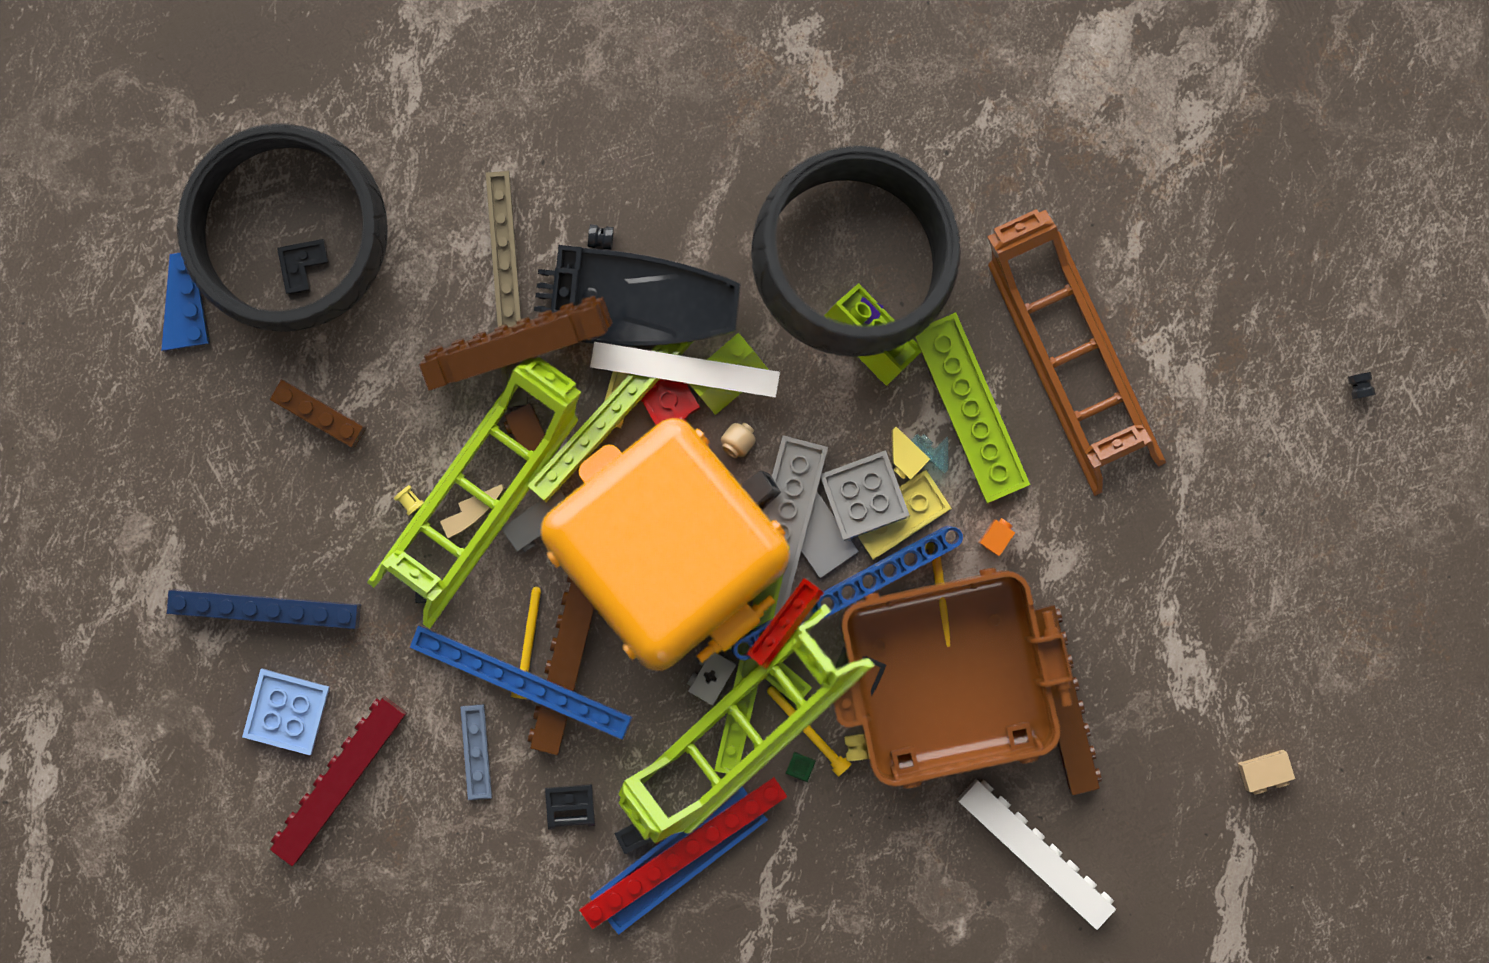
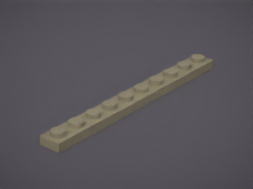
M510 171L487 172L486 185L498 327L505 324L511 327L517 325L516 322L522 318ZM523 361L501 367L503 391L508 385L514 369ZM519 386L512 395L507 407L527 405V391Z

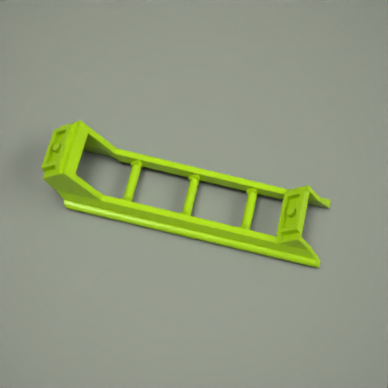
M539 356L536 359L532 357L524 360L514 369L504 391L367 583L375 588L387 571L396 576L427 599L423 610V625L430 629L530 489L527 485L548 464L578 422L575 410L581 391L575 388L576 383ZM519 386L555 411L543 440L534 452L527 450L502 432L499 426H497V423L507 409L512 395ZM490 434L527 461L500 500L490 497L464 478L465 475L462 474ZM455 483L492 509L465 549H460L430 527L428 523L430 517ZM420 531L458 558L443 580L405 553Z
M825 604L797 628L767 669L759 664L653 764L624 781L619 792L621 797L619 805L645 840L651 838L656 844L672 834L682 831L685 833L693 832L874 666L869 659L850 663L836 671L830 659L825 657L815 640L811 639L807 634L830 612ZM793 651H795L817 681L823 686L807 701L778 666ZM771 674L776 677L797 704L798 710L763 741L736 704L765 677ZM728 713L734 717L753 742L755 749L726 776L720 779L694 743ZM686 752L692 756L710 780L712 788L698 801L672 817L667 818L643 784L661 768L677 760Z

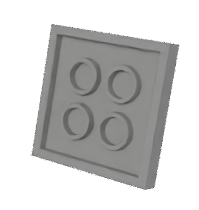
M886 450L821 474L822 483L844 541L910 517Z

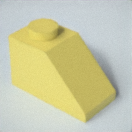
M895 427L892 430V464L896 467L893 471L903 480L906 477L911 480L930 458Z

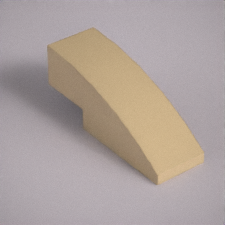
M499 485L485 491V493L496 500L500 498L505 487L504 485ZM471 497L458 503L462 512L440 521L447 538H452L474 525L491 508L476 497Z

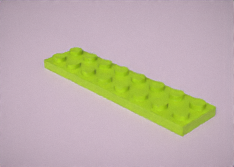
M955 312L930 323L915 339L986 503L1029 486V480L957 313Z

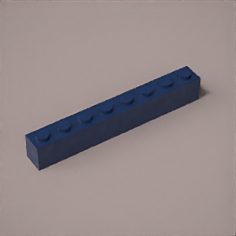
M177 589L168 591L167 614L351 629L359 628L361 604Z

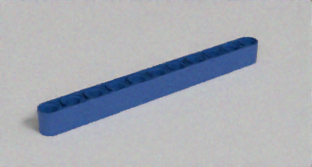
M944 526L823 591L824 594L811 609V616L821 608V601L826 597H830L832 605L829 608L830 612L824 618L953 550L962 543V532L956 527ZM952 530L956 535L955 540L952 543H948L945 536L948 531ZM932 541L935 545V550L933 553L927 554L925 552V545ZM907 553L914 555V562L911 565L904 563V557ZM887 564H892L894 567V572L890 576H885L883 573V568ZM871 575L873 577V584L866 588L862 583L863 578ZM850 586L853 590L852 595L844 599L842 597V590L844 587ZM773 619L752 629L731 647L732 653L741 660L750 659L751 657L747 653L743 655L738 654V645L746 642L750 650L757 641L759 634L766 629Z

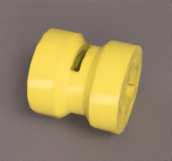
M864 734L844 737L845 744L848 746L846 753L847 761L869 759Z

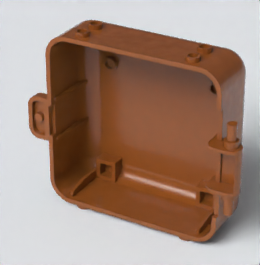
M995 568L979 570L980 575L882 596H879L877 592L866 595L863 600L850 604L844 610L841 617V630L848 663L863 660L862 656H868L887 665L872 696L870 691L881 668L876 665L834 702L837 720L842 726L854 727L862 725L870 765L880 781L892 786L902 785L903 788H912L922 785L921 781L1012 761H1019L1020 763L1039 760L1038 756L1050 752L1057 745L1060 737V726L1051 685L1056 684L1057 691H1060L1063 707L1072 705L1069 688H1071L1070 681L1073 680L1064 635L1059 633L1058 626L1055 627L1052 611L1043 612L1046 629H1044L1045 636L1040 637L1031 590L1027 581L1022 576L1010 571H996ZM941 597L945 598L947 605L950 647L946 645L939 607Z

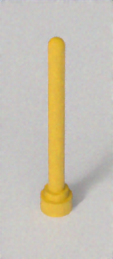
M932 541L925 545L928 553H933L935 550V545ZM940 556L932 560L935 584L944 582ZM941 597L939 600L946 645L950 647L947 605L945 598Z
M534 587L531 592L520 669L529 672L541 595L539 587ZM511 692V697L513 698L527 699L514 692Z
M768 687L767 693L790 717L796 710L775 687ZM810 725L803 730L806 736L830 760V765L833 767L832 771L838 777L852 765L850 761H847L846 757L838 756Z

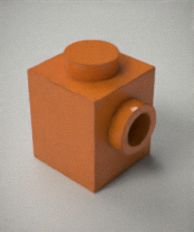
M1002 518L1000 521L994 519L978 543L995 555L1000 556L1015 534L1011 530L1013 526Z

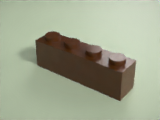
M281 379L270 398L272 402L350 447H356L367 428L286 380Z

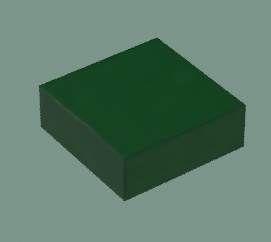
M794 751L785 774L808 782L816 760Z

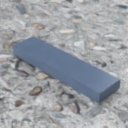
M485 705L461 706L468 800L492 798Z

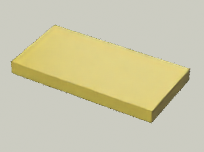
M926 469L899 486L910 514L909 518L858 536L873 560L952 509Z

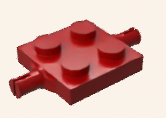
M659 379L641 399L656 426L667 419H680L687 423L686 419L701 409L684 382Z

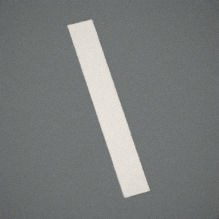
M594 342L590 364L592 368L776 397L780 375L778 371Z

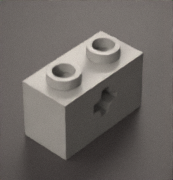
M719 653L712 654L703 663L700 661L699 664L702 668L698 674L693 672L687 685L691 686L688 692L712 706L736 666L735 662ZM711 670L715 671L714 676L717 679H711L710 682L705 681L706 675L704 673H710Z

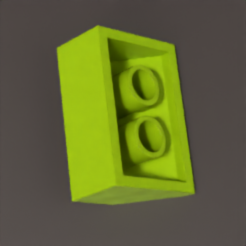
M739 333L707 359L769 370ZM688 383L715 415L742 393Z

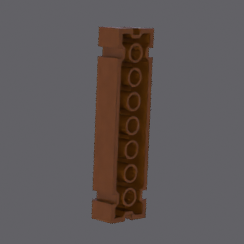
M595 296L583 299L582 304L578 306L569 303L560 307V311L552 313L551 310L538 314V318L530 320L529 317L523 318L516 322L517 325L508 327L505 324L495 328L493 333L486 334V331L473 335L471 340L465 341L463 338L452 342L450 347L443 349L441 345L430 349V353L424 355L425 359L419 363L428 390L430 391L454 381L458 382L554 351L584 339L588 340L605 334L613 322L604 298L596 299Z

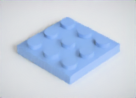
M260 669L242 737L312 755L330 686Z

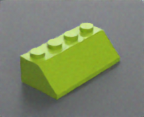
M859 283L824 315L831 320L855 326H876L895 321ZM862 297L866 298L881 313L879 319H874L869 325L864 322L871 316L872 312L867 304L860 302ZM911 339L904 345L891 351H884V353L871 356H859V358L887 386L921 353V350L915 340Z

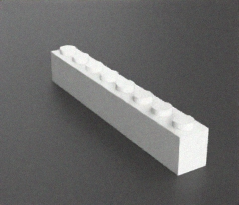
M975 779L957 800L1098 930L1116 910L1112 905L1114 900L1107 893L1103 892L1100 894L1094 888L1097 884L1088 876L1085 878L1081 877L1077 873L1080 868L1070 859L1066 863L1060 857L1062 852L1053 843L1048 846L1043 841L1045 836L1037 828L1031 830L1025 825L1028 820L1019 812L1016 814L1008 809L1011 806L1009 802L1002 796L997 799L991 793L994 789L984 779L981 783Z

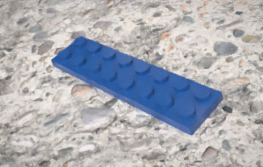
M742 786L697 828L746 796L748 793ZM764 813L608 918V922L619 935L768 820ZM682 831L662 840L590 896L591 900L690 833Z

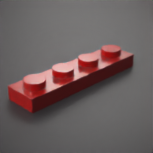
M804 578L747 652V655L767 669L824 592Z

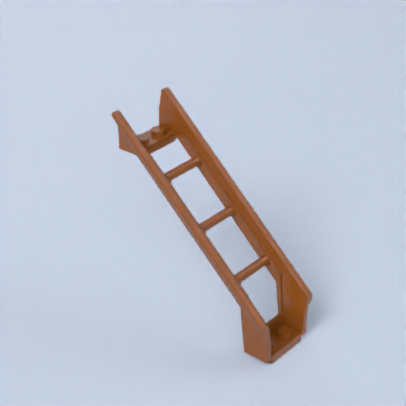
M1036 209L994 228L995 233L987 236L992 250V261L989 262L988 267L1094 496L1102 493L1103 477L1100 467L1146 446L1158 467L1165 464V458L1062 235L1057 230L1047 211L1038 212ZM1052 241L1062 273L1068 284L1064 286L1065 288L1033 303L1024 304L1008 260ZM1073 294L1093 338L1089 339L1090 342L1055 358L1053 356L1049 358L1029 314ZM1098 348L1117 392L1108 399L1078 412L1077 410L1074 412L1054 368ZM1123 402L1133 426L1089 445L1079 422Z

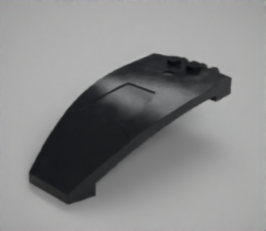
M558 245L555 270L538 269V274L541 276H554V284L537 283L536 288L553 290V294L536 293V298L542 300L552 299L551 308L545 306L534 307L535 312L542 313L551 310L554 313L560 311V307L569 303L578 306L582 304L583 299L595 296L596 299L604 298L613 324L605 334L579 341L581 343L594 344V342L617 346H657L699 341L736 332L741 284L719 274L651 256Z

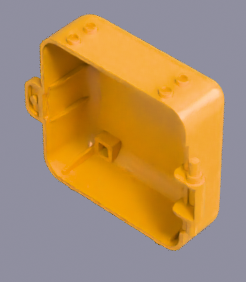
M680 419L662 421L623 453L613 445H605L580 465L579 475L585 484L545 516L541 526V536L548 550V559L556 568L562 567L625 644L623 650L632 660L636 658L644 667L655 671L670 668L710 635L712 640L708 642V646L696 655L703 663L714 653L717 654L721 650L726 652L760 624V618L764 616V612L776 603L775 600L769 595L758 605L754 604L751 608L748 603L784 574L790 557L789 545L785 539L786 533L780 524L775 520L771 522L709 448V441L703 432L698 428L694 430L688 423Z

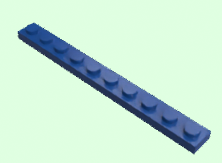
M423 626L417 627L410 648L617 738L624 739L633 718Z

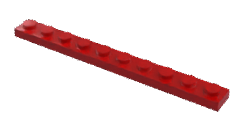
M772 777L582 906L579 911L590 927L594 929L787 797V794L776 778Z

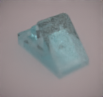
M916 434L911 441L930 458V461L942 473H946L948 470V437H945L933 449L931 446L934 443L925 434L922 436Z

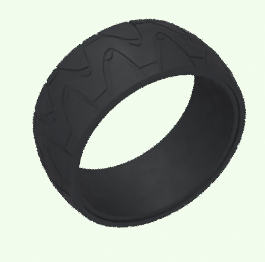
M276 123L251 127L237 132L216 145L203 157L190 175L181 196L177 215L180 253L192 281L200 292L214 306L234 320L268 331L289 332L314 328L336 319L351 309L369 290L377 277L387 245L388 225L384 201L378 185L366 165L352 150L335 138L318 130L293 124ZM299 148L310 150L337 162L349 176L357 191L363 215V234L358 255L350 271L340 284L323 298L311 304L281 311L251 307L229 291L218 277L211 263L206 245V220L211 201L222 181L245 160L274 149Z
M846 146L809 157L783 176L769 193L759 211L751 249L752 270L759 294L774 319L782 328L800 342L829 354L835 353V355L859 357L881 354L884 351H891L919 335L937 318L954 288L958 276L961 248L957 221L953 209L942 189L940 190V186L931 176H928L927 172L911 160L889 150L870 146ZM859 181L872 184L890 192L905 203L916 215L930 243L933 263L932 278L923 304L903 318L876 326L848 325L819 314L800 299L782 272L776 250V227L782 210L801 193L827 182Z

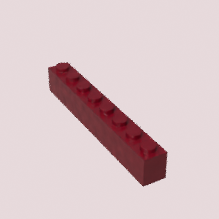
M384 696L381 700L375 699L369 707L370 715L367 719L362 717L355 726L356 734L353 738L348 736L341 745V748L344 749L339 757L336 755L332 757L327 764V767L330 769L325 775L320 774L313 783V786L316 788L311 794L306 793L298 803L301 805L297 813L292 812L284 822L287 824V827L283 832L278 831L270 841L273 843L270 851L289 865L294 866L406 716L407 712Z

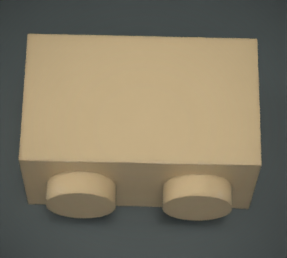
M1284 750L1238 763L1245 789L1248 792H1253L1254 795L1266 792L1267 787L1276 785V788L1287 786L1290 784V780L1295 779L1288 753Z

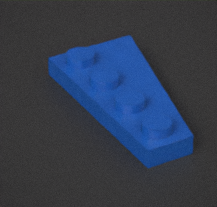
M181 253L170 254L161 351L210 344L202 293L192 281Z

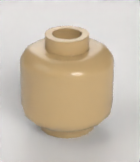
M738 423L731 424L721 437L724 452L733 458L746 456L756 442L753 428L746 423H742V425Z

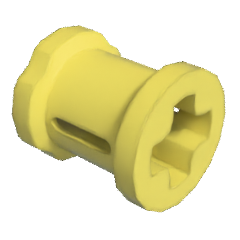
M410 485L394 497L395 501H399L407 510L406 514L408 516L413 514L424 503L423 500H419L411 491L412 487Z

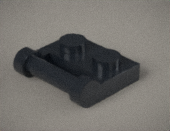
M592 784L545 788L548 830L562 826H595ZM587 809V815L555 818L554 811Z

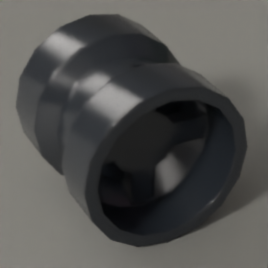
M590 224L588 248L601 246L605 250H611L614 227L606 226L605 228H599L598 225Z
M1371 372L1348 377L1349 384L1353 387L1351 392L1352 400L1376 395L1375 388L1371 386L1370 382L1372 380Z

